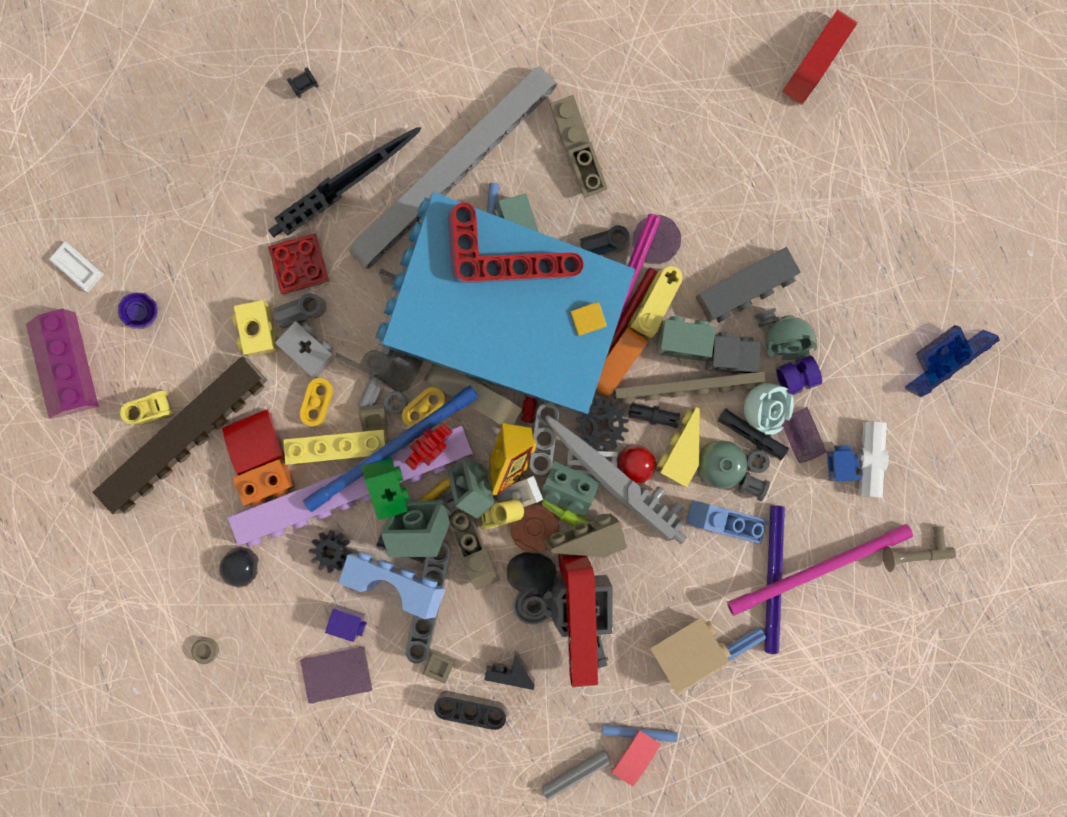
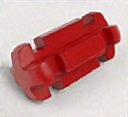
M524 395L526 400L523 401V417H521V421L533 423L534 419L532 418L533 415L535 416L537 402H535L536 399Z

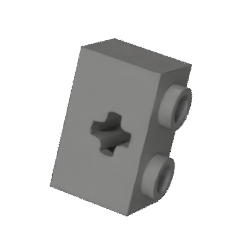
M295 321L275 343L311 377L317 378L336 358L332 353L334 348L326 340L322 339L319 341L313 336L316 331L306 322L301 325ZM306 343L309 344L310 348L312 349L310 353L306 352V349L304 347Z

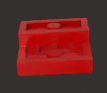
M268 409L222 428L226 447L238 476L285 457L280 437L275 430L272 414Z

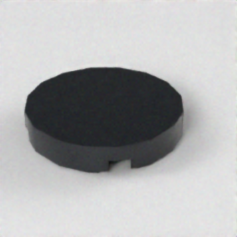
M530 552L521 553L513 557L507 565V581L519 592L525 593V591L532 592V594H540L548 591L555 583L557 576L556 566L545 555Z

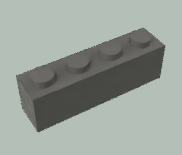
M785 247L704 290L696 296V299L708 321L711 322L716 319L720 323L731 317L730 311L736 308L742 311L753 305L752 299L759 296L762 300L775 293L773 288L780 284L782 288H785L796 282L794 277L800 274L801 271L790 251Z

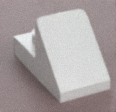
M534 476L514 483L497 495L499 501L518 499L523 507L543 500Z

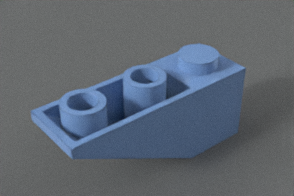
M692 500L686 524L759 544L762 542L767 520L696 500Z

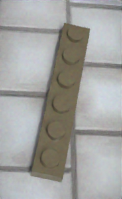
M757 372L617 388L614 390V399H621V404L636 402L635 397L645 396L646 401L660 399L662 394H670V398L684 397L685 392L694 391L695 395L709 394V389L719 388V392L734 391V386L743 385L744 390L753 389L758 386V383L766 382L765 373Z

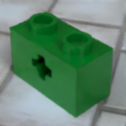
M392 457L362 466L364 480L378 520L408 512L406 501H410L406 486L401 487L400 481L404 480L400 466H394Z

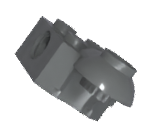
M607 575L594 576L597 635L613 634L612 584ZM557 578L551 589L540 594H532V592L525 591V593L518 592L514 599L513 609L520 621L535 625L552 617L554 625L561 636L568 637L566 586L563 578ZM531 600L539 601L534 606L528 605V602Z

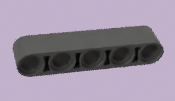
M443 540L441 546L445 548L446 556L444 558L426 557L421 579L428 577V572L431 570L438 571L441 579L437 585L444 588L451 557V546L447 541ZM439 608L435 618L423 619L413 615L405 653L411 663L419 664L426 660L431 649ZM419 620H426L430 625V629L428 631H421L417 626V622ZM421 645L424 648V654L421 656L415 655L412 651V646Z

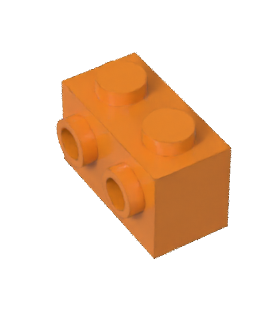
M278 459L232 478L243 506L252 505L253 508L267 503L266 498L275 495L277 499L289 494V489L296 487L289 468L285 465V459Z

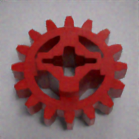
M445 423L435 431L428 428L410 446L413 452L406 459L405 463L413 471L420 467L423 462L429 466L447 449V445L444 442L451 436L453 431Z

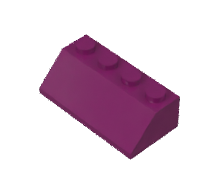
M59 309L37 315L26 324L49 419L99 407L76 312Z

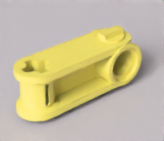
M669 266L657 272L629 322V327L637 333H641L651 339L658 331L663 317L683 279L682 273L677 267ZM665 275H670L669 280L672 281L671 283H667L668 278Z

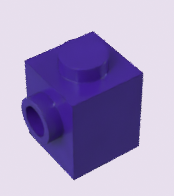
M337 605L332 609L325 633L354 642L358 636L362 637L367 625V622L363 621L365 614Z

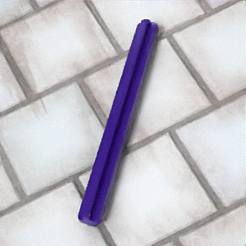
M772 505L770 507L767 586L782 579L785 508L780 505ZM782 594L766 600L765 652L768 654L779 653Z

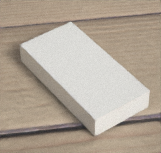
M66 241L49 258L54 265L86 292H89L104 276L101 270Z

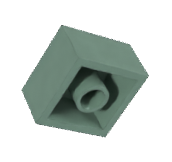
M670 316L669 319H665L661 323L655 354L697 361H705L712 357L716 327L709 326L710 322L695 320L694 323L684 322L685 318Z
M444 500L406 501L408 512L389 517L381 533L388 556L403 558L437 557L450 525Z

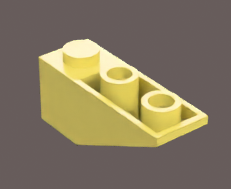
M697 407L685 412L681 419V423L684 424L679 433L675 431L669 442V445L672 446L668 454L663 453L657 464L660 467L658 473L683 487L689 485L699 466L700 409Z

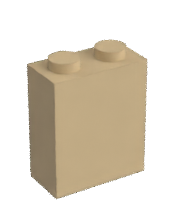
M702 617L650 648L677 695H680L730 664L728 657L731 655L723 642L718 644L714 638L717 632L710 621L705 623Z

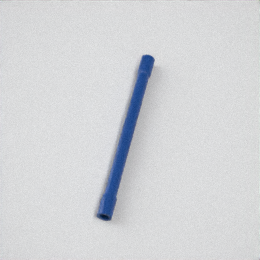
M469 385L453 396L450 401L325 487H321L303 500L307 509L313 512L328 502L335 494L364 475L362 466L388 459L420 437L428 428H433L456 411L479 398L475 390Z

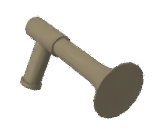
M944 526L932 527L936 549L898 553L892 551L889 546L884 548L883 562L887 571L892 572L895 565L904 562L955 558V549L953 547L946 548Z

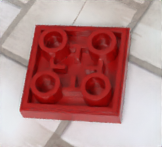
M315 233L268 246L282 295L330 282L318 237Z

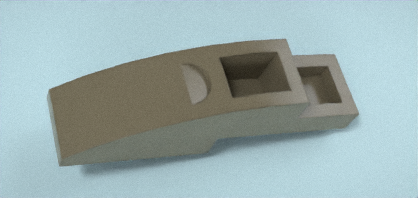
M574 95L550 103L560 140L584 198L607 190L608 188L592 142L589 141Z

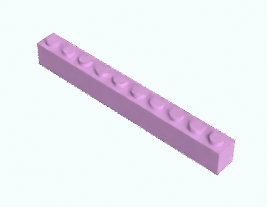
M459 426L452 429L453 433L444 442L447 445V449L429 466L423 462L420 467L413 471L405 463L406 459L413 452L410 446L392 455L394 466H400L403 481L409 479L411 484L424 479L423 474L432 470L433 474H437L447 470L446 464L454 461L457 463L464 456L470 459L469 455L474 454L464 427ZM345 472L228 517L238 546L247 544L248 548L262 543L261 537L270 534L272 539L285 534L284 528L293 525L294 529L309 524L307 521L309 518L316 516L317 520L332 515L330 510L337 507L343 511L355 506L353 501L363 498L364 502L371 500L364 475L335 494L328 502L313 512L307 509L303 500Z

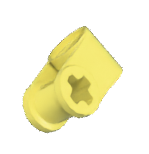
M164 390L127 402L122 406L120 416L128 424L143 425L174 415V411L170 410L166 398L168 393ZM137 407L140 415L134 420L131 413Z
M518 499L494 501L495 504L481 515L483 523L481 529L493 528L521 520L524 515L522 503Z

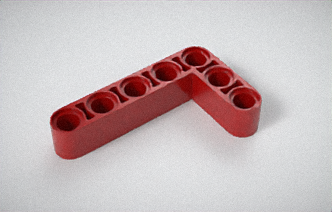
M466 202L458 203L448 214L451 270L454 279L459 283L565 279L576 276L583 270L584 262L582 257L573 252L479 256L477 217L474 207ZM457 210L466 212L468 215L467 223L458 221L456 218ZM459 237H465L469 240L470 247L468 250H463L458 246ZM566 259L571 260L574 265L572 272H568L565 269L564 262ZM540 260H544L548 264L549 268L546 274L539 270ZM514 261L522 264L523 272L521 275L513 271ZM488 262H492L497 266L496 276L488 274L486 270ZM462 263L468 264L471 267L472 273L470 277H464L460 273V265Z
M558 554L559 569L566 586L571 687L598 685L594 570L588 556Z

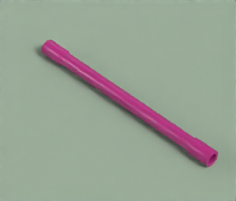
M908 524L899 526L880 537L752 593H746L727 602L728 609L735 616L753 608L756 604L864 558L887 546H894L913 537V532Z

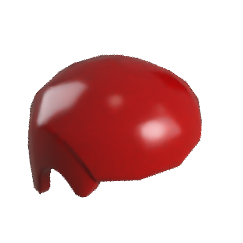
M631 445L620 451L617 458V468L635 483H645L653 477L657 469V462L653 453L641 445Z

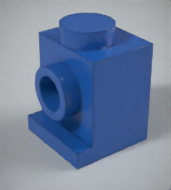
M850 445L834 446L835 451H827L829 481L861 480V475H856L855 470L858 469V458L854 455V450H850Z

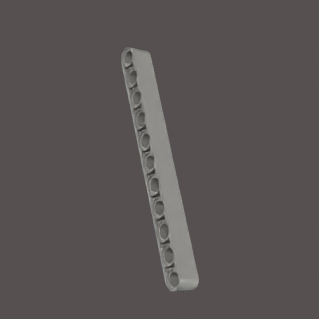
M541 66L532 70L352 244L349 252L366 269L372 267L415 226L416 222H419L420 217L416 215L420 203L425 197L429 198L433 192L446 196L554 91L557 83Z

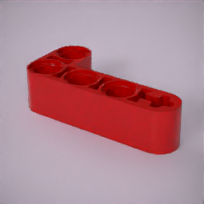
M837 9L782 92L803 105L858 22Z

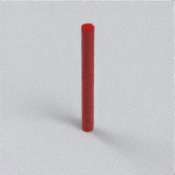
M648 268L624 310L616 327L607 356L619 341L656 276L657 271L655 269Z

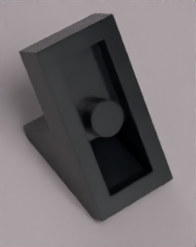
M516 651L512 670L507 669L506 665L500 663H493L492 666L487 665L484 680L534 690L535 679Z

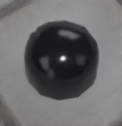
M242 546L232 548L220 562V576L226 584L237 588L249 585L258 574V556L249 548Z

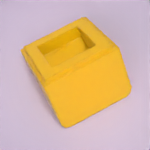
M599 302L570 311L578 336L607 326Z

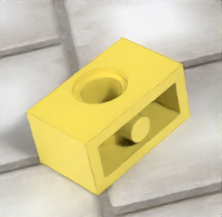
M260 300L234 306L235 313L232 314L234 326L239 330L240 337L237 338V344L240 352H243V355L252 357L279 351L278 345L275 343L277 339L270 304ZM257 323L259 331L251 336L249 329L252 324Z

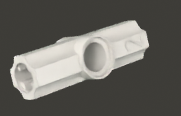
M863 422L862 447L857 454L858 469H860L861 480H859V496L883 497L884 471L887 470L889 463V454L885 449L887 423Z

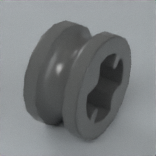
M776 308L755 315V319H759L758 327L780 319L779 316L775 315Z
M390 392L384 399V406L388 412L400 414L407 406V399L399 392ZM394 396H397L398 400L402 401V406H398V410H394V406L389 405L390 399L394 400L392 398Z
M752 451L746 457L747 468L751 472L762 473L769 467V457L762 451ZM755 455H758V458H763V462L760 463L761 468L757 469V466H752L751 463L755 460Z

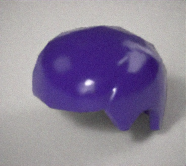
M130 293L124 296L118 304V316L129 328L145 329L151 326L157 319L158 307L156 301L146 293Z

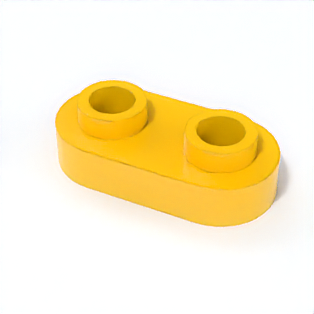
M316 378L309 383L300 409V419L305 425L315 427L325 421L334 393L331 382L323 378ZM321 386L325 388L323 395L318 394V388ZM312 410L318 412V416L315 419H312L310 416Z
M436 387L425 389L403 409L402 420L404 424L412 427L446 403L444 392ZM432 395L438 397L436 404H431L429 401ZM417 411L420 417L418 420L413 421L411 414Z

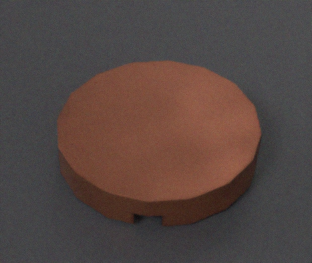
M536 503L524 507L522 519L510 524V532L514 543L526 552L538 553L548 549L543 544V540L559 532V523L553 512L543 505Z

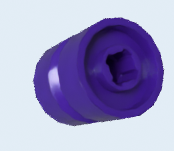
M811 355L796 360L795 365L790 362L776 367L779 384L787 388L789 394L795 395L802 392L803 387L808 390L822 384L821 371L816 360Z

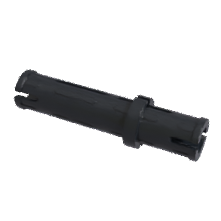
M727 408L722 411L717 422L722 423L755 444L758 450L761 451L763 449L779 461L785 457L789 450V447L770 437L771 434L758 431Z

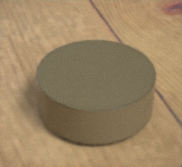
M202 638L194 643L191 650L192 657L197 663L208 664L218 656V644L211 638Z

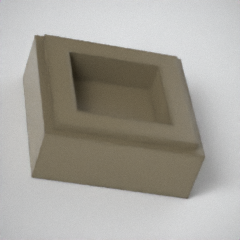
M384 404L359 407L358 412L363 432L387 430L388 423Z
M432 650L423 675L446 683L455 658Z

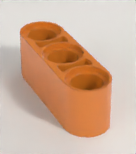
M630 327L626 329L605 360L596 388L598 393L606 398L610 397L648 343L646 338Z

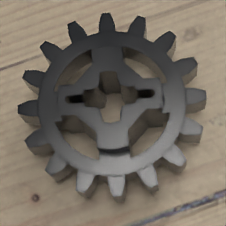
M597 398L596 405L593 406L591 403L588 414L581 413L583 417H576V421L580 422L581 426H578L575 430L582 431V435L579 438L582 440L586 438L588 445L594 444L596 451L599 450L600 446H603L606 452L609 449L608 445L611 444L614 448H617L616 441L625 440L621 434L622 432H629V429L624 427V424L629 422V419L622 418L626 411L625 409L617 410L618 402L611 406L610 399L607 398L604 404H601L600 399ZM599 408L607 409L602 415H596L592 412ZM614 416L618 420V430L613 427L612 419ZM606 419V426L609 430L602 429L598 431V424L595 420L602 421ZM586 420H588L592 426V432L590 433V435L587 433L586 430ZM607 434L612 437V439L605 442L597 441L600 435Z

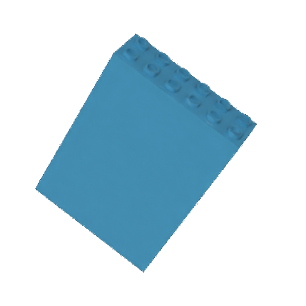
M435 192L429 198L425 197L421 201L416 215L420 217L419 223L416 222L415 226L412 227L408 238L409 241H412L411 247L404 251L400 265L404 266L403 271L396 275L392 289L396 290L394 298L388 299L385 306L384 314L388 315L386 322L380 323L375 338L379 339L378 345L522 395L554 404L572 412L588 414L635 269L474 208L477 217L479 256L573 252L582 257L584 267L580 274L565 279L459 283L454 279L451 270L448 214L452 208L461 202ZM463 210L456 211L458 221L467 223L468 215ZM459 237L458 246L463 250H468L470 247L469 240L465 237ZM566 259L564 262L565 269L568 272H572L574 265L571 260ZM540 260L539 270L546 274L549 268L548 264L544 260ZM514 261L513 271L521 275L523 266L520 262ZM488 262L486 265L488 274L496 276L497 266L492 262ZM462 263L460 265L462 276L470 277L472 270L468 264ZM599 302L607 326L578 336L570 311Z

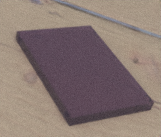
M364 646L310 658L305 657L300 660L309 704L373 690Z

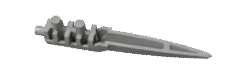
M546 415L547 423L567 448L621 503L665 541L674 538L682 544L686 540L687 536L680 531L685 522L677 518L684 508L681 504L676 502L668 510L667 506L658 502L665 493L664 489L657 486L650 495L647 489L640 488L639 485L629 479L581 438Z

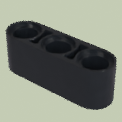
M445 691L438 696L434 705L435 714L440 719L491 730L502 728L506 722L507 710L504 704L499 701ZM448 700L452 703L453 708L444 710L441 708L440 702ZM472 705L476 707L478 712L475 715H468L464 708ZM493 710H497L502 714V718L492 720L488 714Z

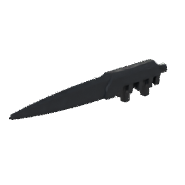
M416 127L384 144L332 179L328 177L323 180L309 194L274 217L277 224L268 229L269 233L275 238L283 231L287 236L340 200L343 197L341 194L391 158L420 132L421 127Z

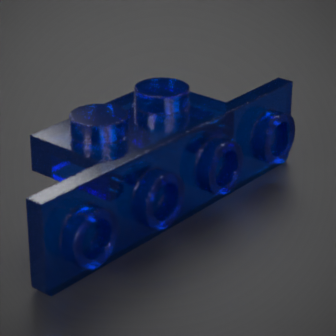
M957 325L952 326L915 353L924 373L906 385V390L918 397L931 393L934 388L945 380L950 379L953 374L964 366L969 365L972 360L983 352L988 351L994 344L1000 341L999 336L986 330H981L967 341L962 328Z

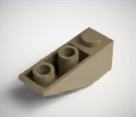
M463 510L449 515V526L468 578L475 589L479 590L499 581L494 564L474 517Z
M611 513L601 514L595 520L576 524L573 529L563 533H554L550 538L543 540V544L551 553L606 557L627 548L621 523Z

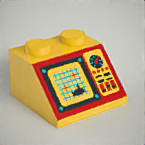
M502 423L489 456L492 495H498L519 481L522 472L527 470L530 453L533 454L536 448V439H533L532 428Z

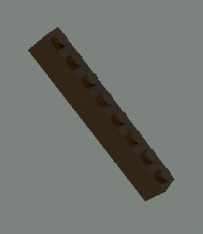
M241 356L92 493L111 514H126L135 507V501L140 496L144 497L154 489L153 484L159 479H165L172 473L173 470L171 468L177 462H184L191 455L189 451L196 445L201 446L209 439L208 434L212 430H218L228 421L227 417L233 411L234 413L240 411L246 405L245 400L260 393L265 387L263 384L267 381V378L248 358Z

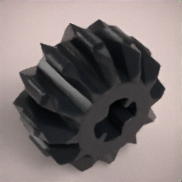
M329 530L328 536L321 532L319 533L320 540H312L311 543L317 548L309 549V553L316 554V557L311 559V562H320L318 570H323L325 566L328 573H332L334 567L338 571L343 569L342 563L345 564L347 558L345 555L352 554L353 550L345 549V546L351 542L350 540L341 541L344 536L342 532L336 538L334 530ZM334 547L336 552L328 556L326 550Z

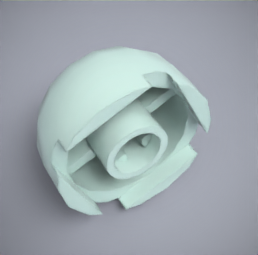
M769 383L754 387L749 392L744 404V416L749 425L765 434L774 435L784 428L781 425L785 420H790L794 408L793 396L787 392L788 389Z

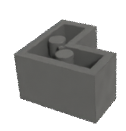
M719 332L714 338L712 357L705 362V371L759 372L761 342H753L754 338L752 337L736 338L733 337L734 333Z

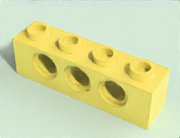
M388 430L284 439L285 465L368 457L389 443Z

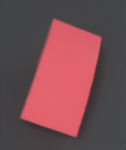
M638 729L611 773L633 787L661 744Z

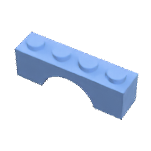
M359 551L358 554L347 555L339 580L340 584L363 592L371 591L379 582L385 580L393 584L399 591L404 611L423 619L436 617L445 588L437 585L438 581L428 577L418 578L415 576L416 572L401 568V570L394 568V563L382 559L380 561L372 559V554L364 551Z

